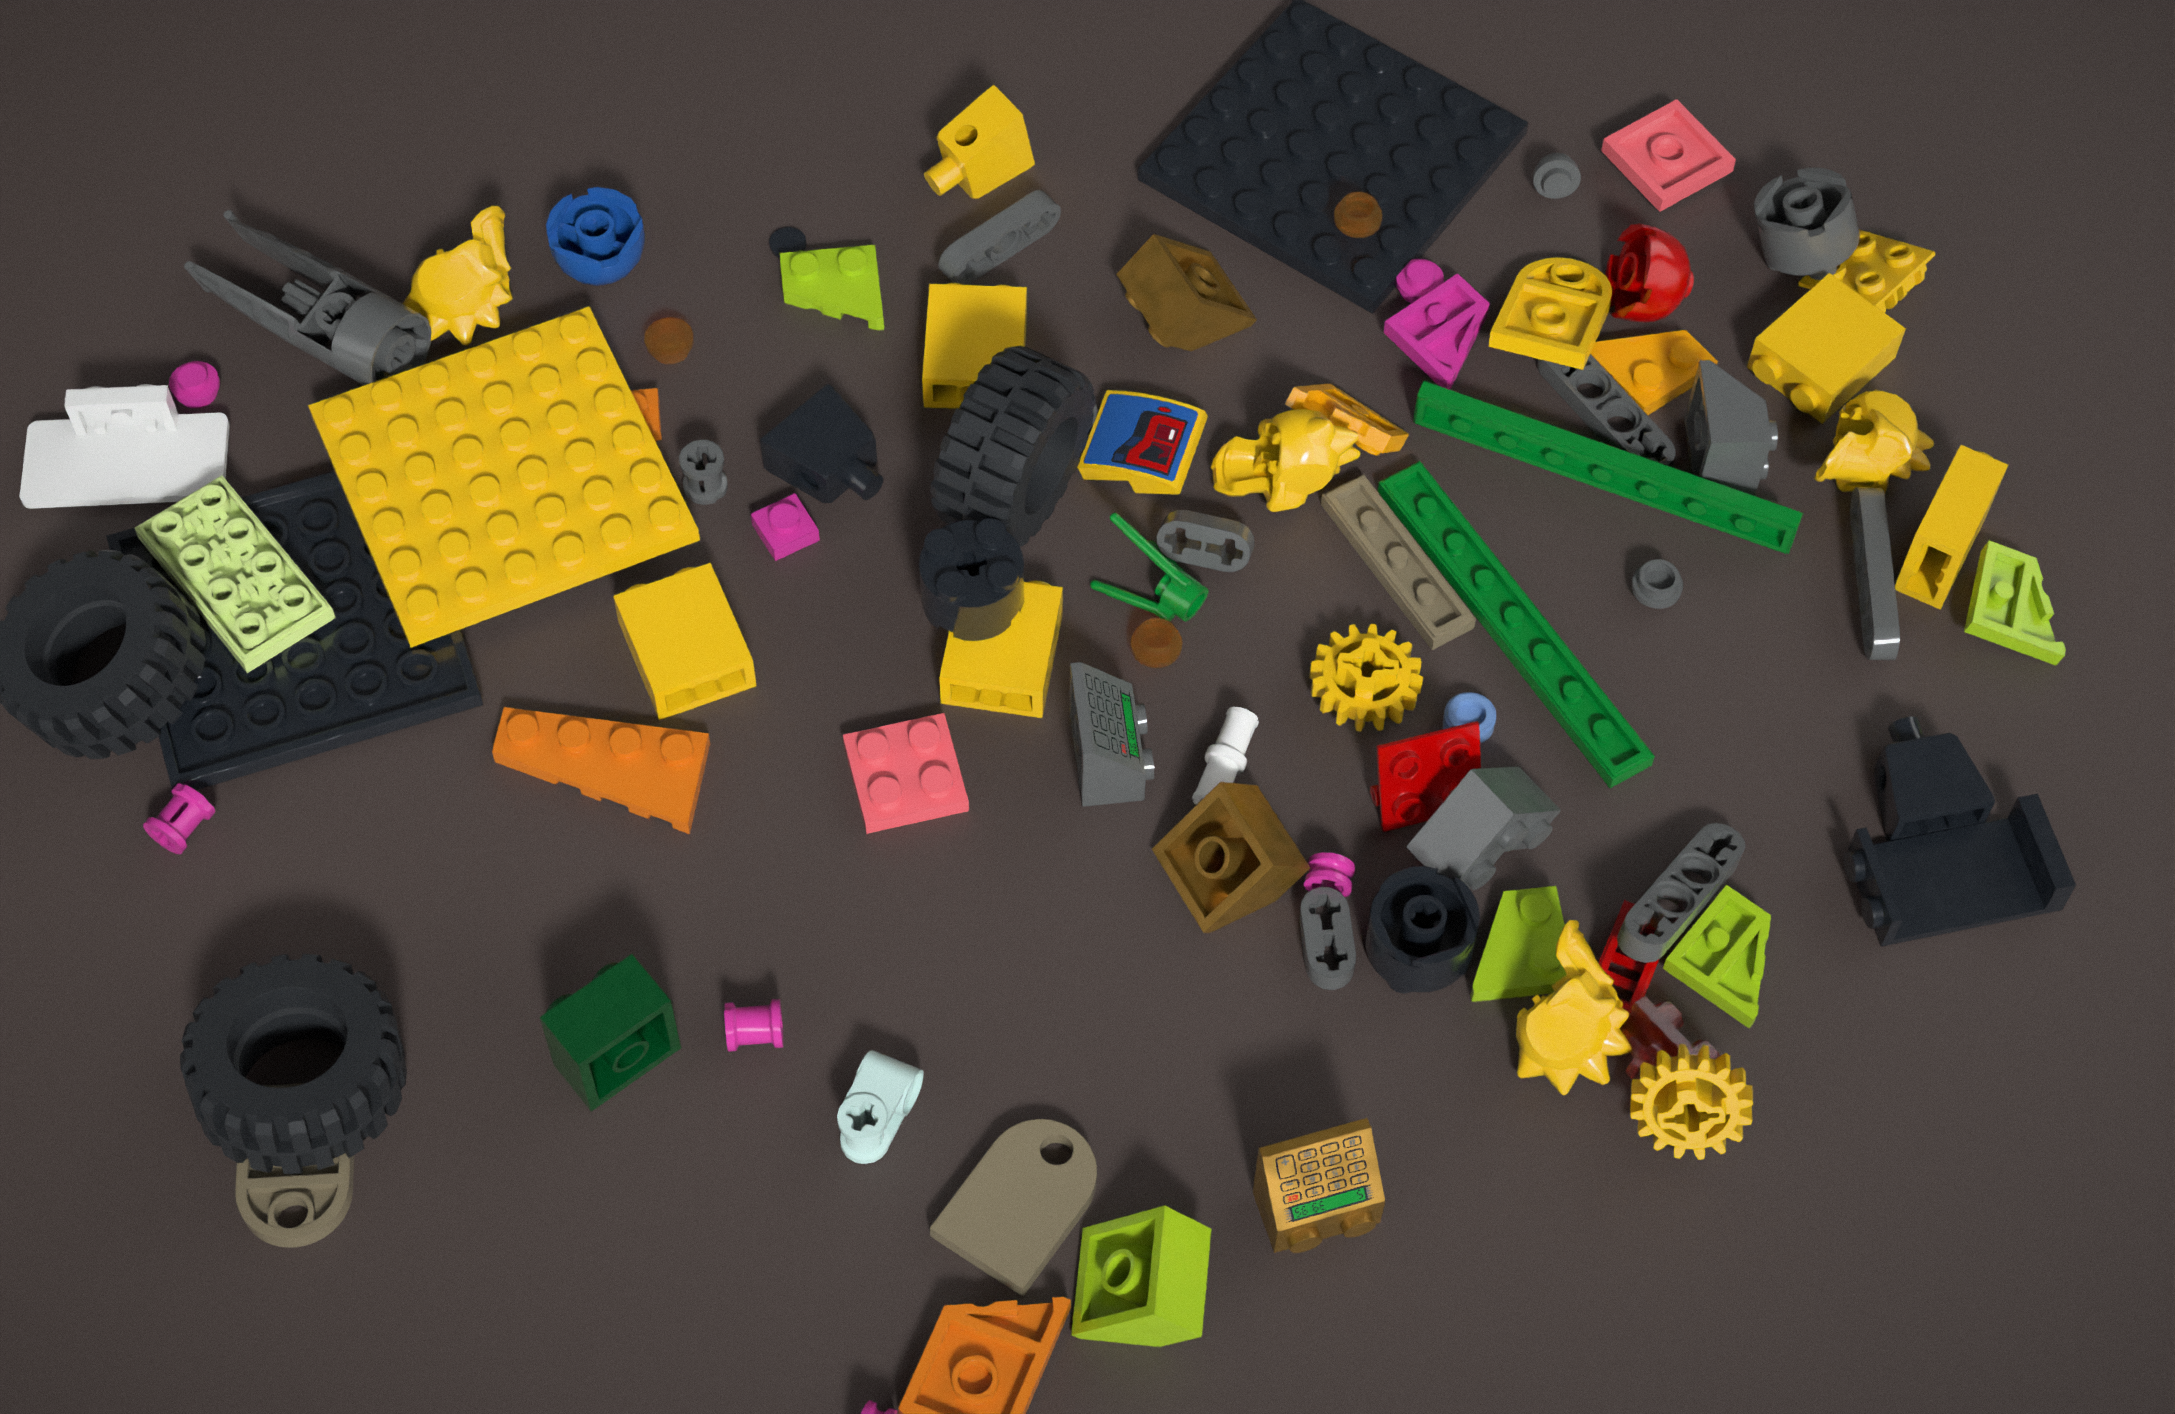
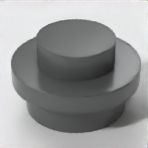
M1562 153L1546 155L1539 161L1533 172L1535 189L1542 196L1551 199L1569 196L1578 188L1581 181L1580 169L1576 162Z
M1655 559L1648 561L1635 571L1631 588L1636 599L1645 606L1663 609L1674 605L1679 600L1683 590V580L1678 569L1672 563Z

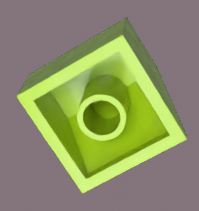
M1167 1206L1157 1207L1083 1228L1071 1335L1078 1339L1155 1347L1202 1337L1211 1228Z

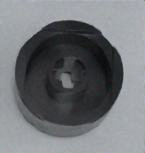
M987 518L982 521H958L928 533L924 540L925 545L919 560L921 602L927 619L936 628L939 629V626L953 632L955 638L964 641L986 640L1003 633L1011 626V620L1017 615L1018 611H1021L1024 605V558L1016 539L1006 531V527L1001 521L993 518Z
M1415 866L1397 871L1383 882L1371 905L1365 937L1366 952L1375 971L1387 981L1391 989L1398 993L1433 992L1446 988L1467 972L1471 961L1480 920L1477 900L1463 881L1455 876L1454 880L1438 874V869Z

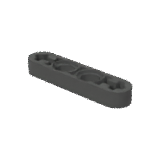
M1591 354L1583 370L1541 359L1536 360L1537 369L1542 377L1604 444L1643 457L1645 452L1647 456L1652 457L1648 459L1656 462L1658 461L1653 457L1658 455L1661 457L1658 463L1672 467L1676 454L1672 441ZM1584 383H1592L1597 385L1603 394L1596 398H1588L1580 394L1577 387ZM1614 416H1622L1630 420L1634 427L1628 431H1617L1610 427L1607 420Z
M1855 487L1851 497L1850 522L1865 657L1867 660L1895 661L1899 650L1900 628L1885 495L1882 488Z
M1712 823L1704 826L1627 913L1617 936L1618 945L1623 953L1636 961L1646 963L1657 961L1666 953L1736 870L1746 848L1745 840L1738 831L1725 824ZM1718 848L1721 851L1714 860L1708 854L1709 851H1714ZM1691 871L1699 874L1707 883L1698 884L1690 881L1682 872ZM1665 899L1674 902L1681 908L1682 912L1668 911L1660 906L1657 900ZM1649 924L1656 928L1654 934L1651 933L1647 937L1642 936Z

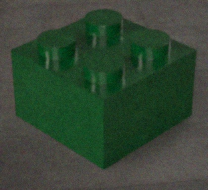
M630 954L619 963L612 962L602 967L594 975L590 983L574 994L569 993L560 996L550 1004L546 1013L539 1017L553 1065L591 1112L681 1049L671 1000L633 954Z

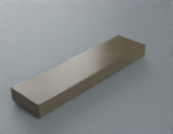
M1364 474L1322 495L1321 506L1431 650L1474 629L1476 618Z

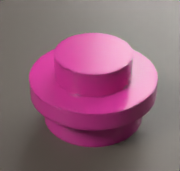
M1426 259L1410 260L1396 277V287L1401 296L1409 303L1415 302L1444 283V275L1440 267Z
M191 361L182 364L174 370L169 379V388L173 397L189 408H203L211 404L215 400L220 387V379L216 369L202 361Z

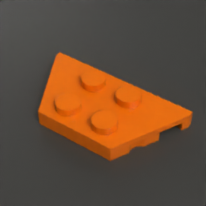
M1053 1297L1052 1303L1018 1305L1017 1300L998 1301L985 1307L975 1306L972 1303L944 1305L898 1408L899 1414H1026L1071 1309V1300L1065 1297Z

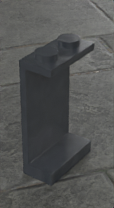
M2038 793L2018 797L2008 818L1874 845L1867 827L1856 829L1849 848L1845 851L1843 857L1846 875L1852 883H1857L1862 896L1861 911L1864 922L1869 929L1874 928L1881 947L2061 911L2076 887L2074 878Z

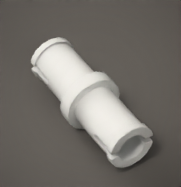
M1230 707L1227 710V716L1216 743L1210 745L1206 751L1205 761L1207 765L1197 790L1192 796L1195 805L1219 782L1233 783L1236 775L1244 772L1247 764V759L1244 755L1254 730L1259 724V721H1257L1258 717L1253 712L1241 707Z

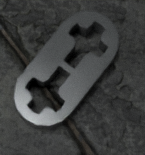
M1189 510L1170 512L1164 518L1157 534V545L1167 558L1223 572H1236L1243 569L1248 564L1255 546L1254 536L1246 525L1234 520ZM1176 528L1186 530L1185 535L1188 538L1186 543L1177 542ZM1226 539L1235 540V548L1237 549L1235 554L1226 552V545L1224 544Z
M1319 887L1312 889L1304 896L1301 902L1299 917L1306 972L1309 979L1316 986L1322 989L1336 990L1350 982L1354 975L1356 950L1349 905L1346 898L1333 888ZM1317 907H1326L1328 914L1332 915L1330 930L1322 929L1321 917L1316 914ZM1332 946L1334 959L1336 962H1339L1338 970H1328V965L1323 962L1325 947Z

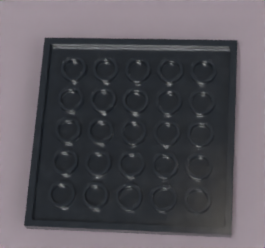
M1294 0L1139 167L1138 180L1373 314L1395 289L1396 277L1409 261L1420 259L1525 137L1528 122L1304 0Z
M334 471L241 497V499L332 607L336 618L247 673L197 611L200 617L199 626L204 629L206 641L205 649L199 651L205 656L202 675H196L194 682L198 687L192 700H185L179 709L183 714L173 725L167 722L159 729L162 735L158 738L172 789L177 783L199 790L482 706L483 701L460 630L410 648ZM135 528L106 535L110 550L120 551L124 555L132 554L144 560L183 594L138 538Z

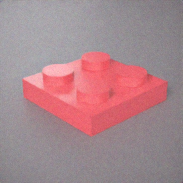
M1677 99L1604 138L1601 149L1607 158L1659 212L1733 172L1736 159Z
M945 713L843 735L844 749L866 834L969 811V800Z

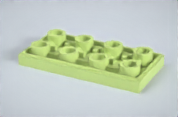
M222 475L135 527L141 542L247 673L336 618L332 607Z

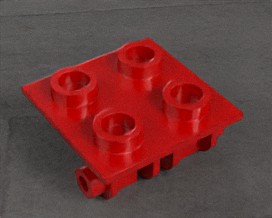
M1478 721L1376 746L1378 784L1370 786V794L1373 804L1380 806L1382 831L1386 832L1428 821L1471 769H1481L1480 727Z

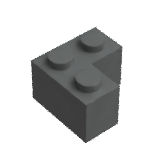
M1520 767L1471 769L1406 847L1424 866L1438 869V874L1454 880L1455 876L1470 889L1477 890L1495 874L1496 867L1494 863L1504 852L1527 848L1534 849L1539 846L1552 832L1553 827L1550 823L1560 813L1561 809Z

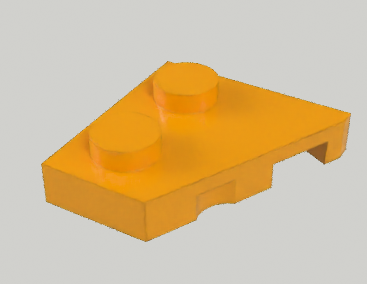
M1687 330L1595 342L1590 353L1647 415H1650L1693 387L1700 360H1710L1714 364H1718V361Z
M1330 383L1294 387L1285 402V405L1294 410L1320 411L1333 425L1345 427L1356 432L1359 437L1355 444L1373 455L1379 456L1380 453L1400 451L1409 436V433Z

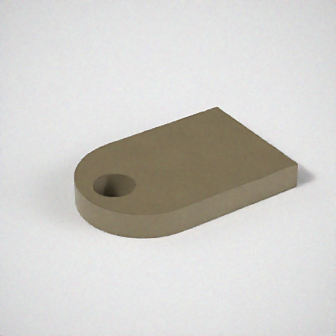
M305 1083L265 1085V1087L288 1088L299 1086ZM343 1154L333 1159L335 1164L333 1166L318 1170L317 1165L303 1167V1173L284 1174L282 1167L273 1166L272 1172L268 1173L251 1169L248 1158L243 1163H237L235 1197L238 1210L245 1224L259 1239L278 1247H302L323 1239L339 1226L351 1205L354 1156L348 1158L346 1154ZM299 1205L308 1209V1215L301 1225L295 1228H283L278 1225L279 1216L286 1208Z
M1029 1120L1010 1127L997 1138L930 1227V1237L1023 1297L1092 1202L1097 1184V1165L1091 1147L1076 1130L1066 1124L1053 1120ZM1061 1143L1066 1145L1073 1155L1064 1164L1052 1165L1042 1158L1041 1152L1049 1144Z

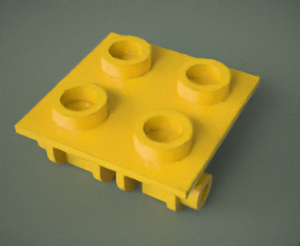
M1859 230L1860 239L1856 250L1846 261L1837 266V271L1833 276L1885 313L1886 309H1892L1896 306L1898 301H1901L1907 295L1908 291L1924 280L1927 270L1926 263L1935 256V251ZM1806 275L1799 281V286L1812 289L1821 280H1815Z

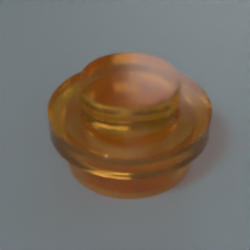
M1353 192L1346 195L1336 206L1334 222L1343 234L1354 238H1364L1373 235L1380 228L1382 210L1376 199L1370 194Z
M674 317L662 318L653 322L647 328L644 337L648 352L657 361L664 364L681 362L688 356L694 344L693 331L689 324Z
M1161 618L1148 619L1134 631L1131 638V651L1135 659L1141 664L1151 668H1163L1173 664L1179 658L1182 651V637L1171 622Z

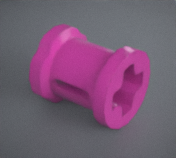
M177 783L171 791L173 798L156 818L149 817L143 824V827L148 835L162 847L175 854H182L187 848L185 840L203 819L210 820L215 814V809L198 791L188 785Z
M771 999L769 1005L736 1007L733 1002L725 1003V1033L728 1052L737 1051L740 1045L772 1043L774 1048H783V1023L780 999Z

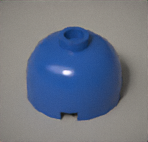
M601 187L588 188V195L579 196L573 199L572 194L562 198L550 211L546 223L550 252L560 269L578 282L594 286L613 284L626 277L640 261L645 244L642 217L637 212V206L634 201L617 190Z

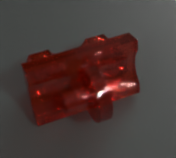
M1645 996L1634 1003L1631 1008V1014L1619 1028L1632 1047L1629 1054L1634 1059L1626 1069V1074L1631 1079H1640V1065L1643 1062L1656 1067L1657 1052L1660 1050L1665 1051L1671 1058L1678 1056L1679 1044H1685L1690 1055H1697L1703 1045L1709 1046V1058L1716 1060L1720 1056L1719 1052L1707 1040L1698 1039L1691 1044L1679 1032L1684 1024L1682 1014L1670 1001L1654 1005Z

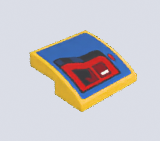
M1106 390L1077 468L1084 480L1129 481L1135 493L1180 494L1208 416L1205 410L1176 400L1144 393Z

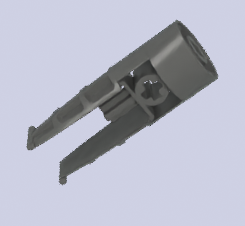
M231 210L225 211L224 217L243 241L326 290L322 294L297 279L293 284L287 282L282 290L285 295L280 300L281 304L304 316L305 319L300 324L288 313L191 261L186 262L184 268L205 292L214 293L273 334L362 385H367L423 365L431 345V327L426 317L342 269L312 255L308 251L291 245L266 231H261L241 223ZM329 339L332 342V350L324 347Z

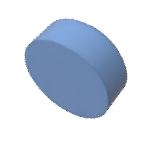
M1464 692L1455 695L1448 701L1443 716L1444 729L1478 721L1480 744L1490 738L1496 722V710L1489 699L1478 693Z

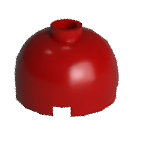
M1632 224L1621 233L1617 240L1625 242L1620 255L1610 254L1605 276L1612 287L1610 307L1615 305L1616 310L1611 315L1616 319L1630 322H1655L1670 315L1679 307L1683 299L1688 297L1693 287L1694 275L1691 271V264L1685 246L1672 234L1657 227Z

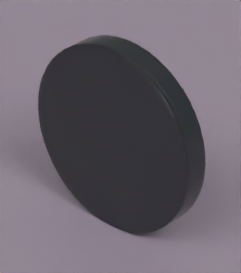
M784 227L771 235L769 246L771 252L780 258L779 253L805 251L807 242L805 235L800 230Z

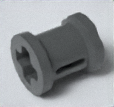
M695 440L687 444L679 455L680 469L685 475L683 479L684 493L696 504H713L718 499L724 497L728 489L727 476L722 472L725 464L723 451L719 445L709 440ZM702 453L707 454V464H704ZM699 481H704V492L700 490Z

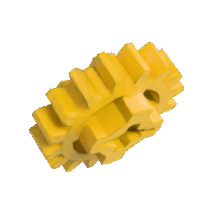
M1353 624L1349 625L1348 637L1343 638L1334 631L1330 633L1329 646L1318 645L1315 661L1311 662L1309 677L1312 679L1311 695L1312 697H1321L1320 711L1322 713L1332 710L1337 711V725L1341 726L1350 718L1355 720L1356 731L1361 732L1365 722L1371 721L1378 731H1382L1385 718L1389 717L1392 721L1399 724L1402 722L1404 709L1414 710L1423 682V676L1419 675L1422 662L1420 658H1410L1412 650L1410 642L1400 645L1395 644L1396 631L1390 630L1382 637L1377 635L1376 624H1370L1367 634H1360L1358 628Z
M1679 1044L1678 1056L1673 1058L1665 1051L1660 1050L1657 1052V1066L1655 1067L1652 1064L1643 1062L1640 1065V1079H1632L1630 1115L1631 1119L1638 1120V1134L1640 1137L1653 1134V1148L1657 1151L1664 1148L1667 1144L1674 1146V1158L1680 1159L1686 1149H1693L1697 1159L1702 1160L1705 1156V1148L1711 1146L1715 1151L1723 1154L1726 1152V1138L1740 1142L1743 1139V1125H1751L1753 1089L1751 1085H1746V1071L1743 1067L1730 1070V1055L1727 1053L1722 1054L1716 1060L1709 1058V1046L1703 1045L1697 1055H1690L1686 1045Z

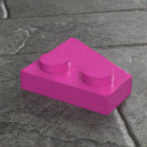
M1457 273L1385 321L1384 334L1438 386L1450 390L1488 316L1490 303Z

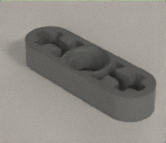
M1043 190L1031 192L953 242L943 252L939 260V269L953 283L962 285L972 283L1046 235L1060 218V206Z

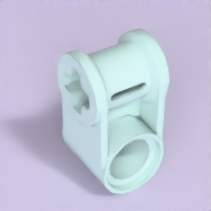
M870 1050L865 1055L857 1070L854 1082L842 1105L839 1107L837 1114L838 1126L841 1131V1149L847 1158L856 1163L868 1164L874 1163L885 1155L904 1117L907 1116L916 1102L923 1082L924 1072L922 1069L874 1050Z

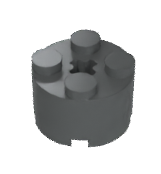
M1812 167L1797 170L1798 177L1784 182L1782 175L1772 179L1757 194L1754 207L1763 253L1769 269L1791 275H1809L1815 280H1822L1829 273L1834 275L1837 271V266L1854 253L1859 244L1860 234L1853 197L1850 189L1846 186L1845 179L1835 171Z

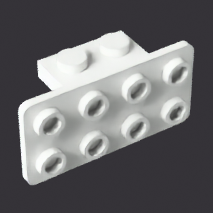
M142 384L136 387L115 388L93 386L86 389L66 390L64 406L70 419L34 421L27 428L20 499L23 505L30 509L178 502L221 475L226 479L230 429L228 418L223 413L178 414L168 385Z

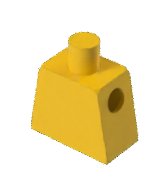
M995 85L991 86L939 131L936 138L943 159L924 172V176L930 187L939 196H942L958 184L971 198L979 199L1035 165L1023 114Z

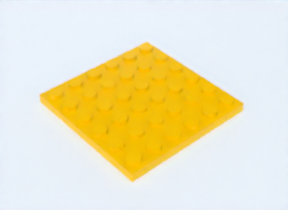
M590 307L308 405L313 422L410 648L700 541L698 527Z

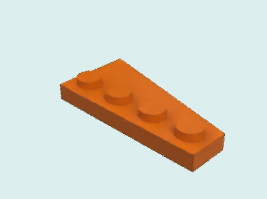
M504 707L492 754L496 763L553 784H557L560 781L579 788L582 795L598 801L606 798L627 806L629 812L647 819L651 816L672 823L674 829L690 834L710 748L709 733Z

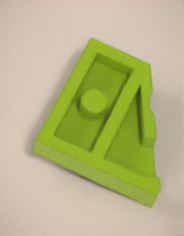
M875 245L779 253L784 303L803 309H817L823 315L840 320L844 314L868 320V327L870 329L884 330Z
M1990 540L1980 552L1964 632L2056 666L2065 656L2066 649L2063 642H2056L2049 622V619L2054 615L2049 596L2042 588L2043 577L2036 557Z
M1726 885L1666 958L1663 969L1750 1029L1758 1015L1759 1005L1757 1004L1760 982L1764 973L1766 958L1764 953L1769 936L1771 915Z
M1556 886L1503 891L1470 994L1472 1002L1551 994L1555 992L1551 986L1567 975L1556 957V944L1565 925Z

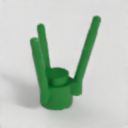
M1112 513L1110 515L1111 522L1166 573L1155 589V594L1160 597V603L1098 580L1091 581V589L1154 613L1167 624L1171 622L1175 615L1185 622L1190 620L1203 605L1209 589L1187 574L1174 560L1167 558L1153 540L1147 541L1118 513Z

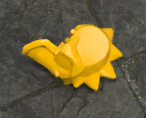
M490 206L480 211L471 221L473 239L467 240L447 252H444L443 249L436 250L437 255L423 260L411 278V292L404 300L403 305L428 319L431 327V341L450 330L463 345H469L477 324L490 328H498L500 326L497 306L510 302L513 294L509 289L508 271L511 267L505 254L503 229L505 213L499 206Z
M1877 389L1867 391L1851 399L1840 410L1836 436L1833 438L1835 446L1815 473L1814 479L1819 482L1825 479H1836L1837 488L1842 492H1852L1855 487L1882 488L1885 494L1890 475L1909 479L1911 470H1930V462L1922 451L1932 448L1934 442L1926 433L1918 429L1915 413L1902 398Z
M1297 409L1277 414L1272 419H1264L1259 423L1258 440H1247L1236 436L1220 448L1213 458L1211 465L1214 482L1213 488L1227 496L1263 493L1267 502L1266 507L1271 512L1298 508L1305 504L1308 494L1322 489L1333 478L1334 474H1338L1341 465L1360 457V451L1352 446L1359 436L1356 432L1345 427L1333 425L1320 411Z
M1569 920L1564 925L1556 944V957L1567 975L1551 986L1555 991L1554 993L1546 997L1544 995L1541 997L1536 995L1532 998L1535 1005L1529 1010L1526 1008L1521 1009L1517 1015L1516 1038L1520 1047L1517 1076L1520 1078H1530L1544 1075L1561 1095H1566L1570 1091L1579 1074L1599 1084H1608L1610 1075L1607 1056L1628 1054L1632 1050L1627 1038L1619 1029L1628 1019L1629 1013L1622 1008L1623 1002L1618 998L1617 992L1612 986L1614 979L1600 967L1590 946L1584 939V935L1578 930L1579 922L1577 920Z

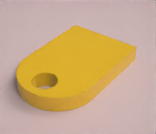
M1546 258L1528 264L1518 273L1490 331L1489 347L1583 370L1609 312L1612 287L1608 278L1594 266L1575 259Z

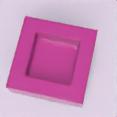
M795 493L751 513L752 526L775 561L820 541L819 529Z

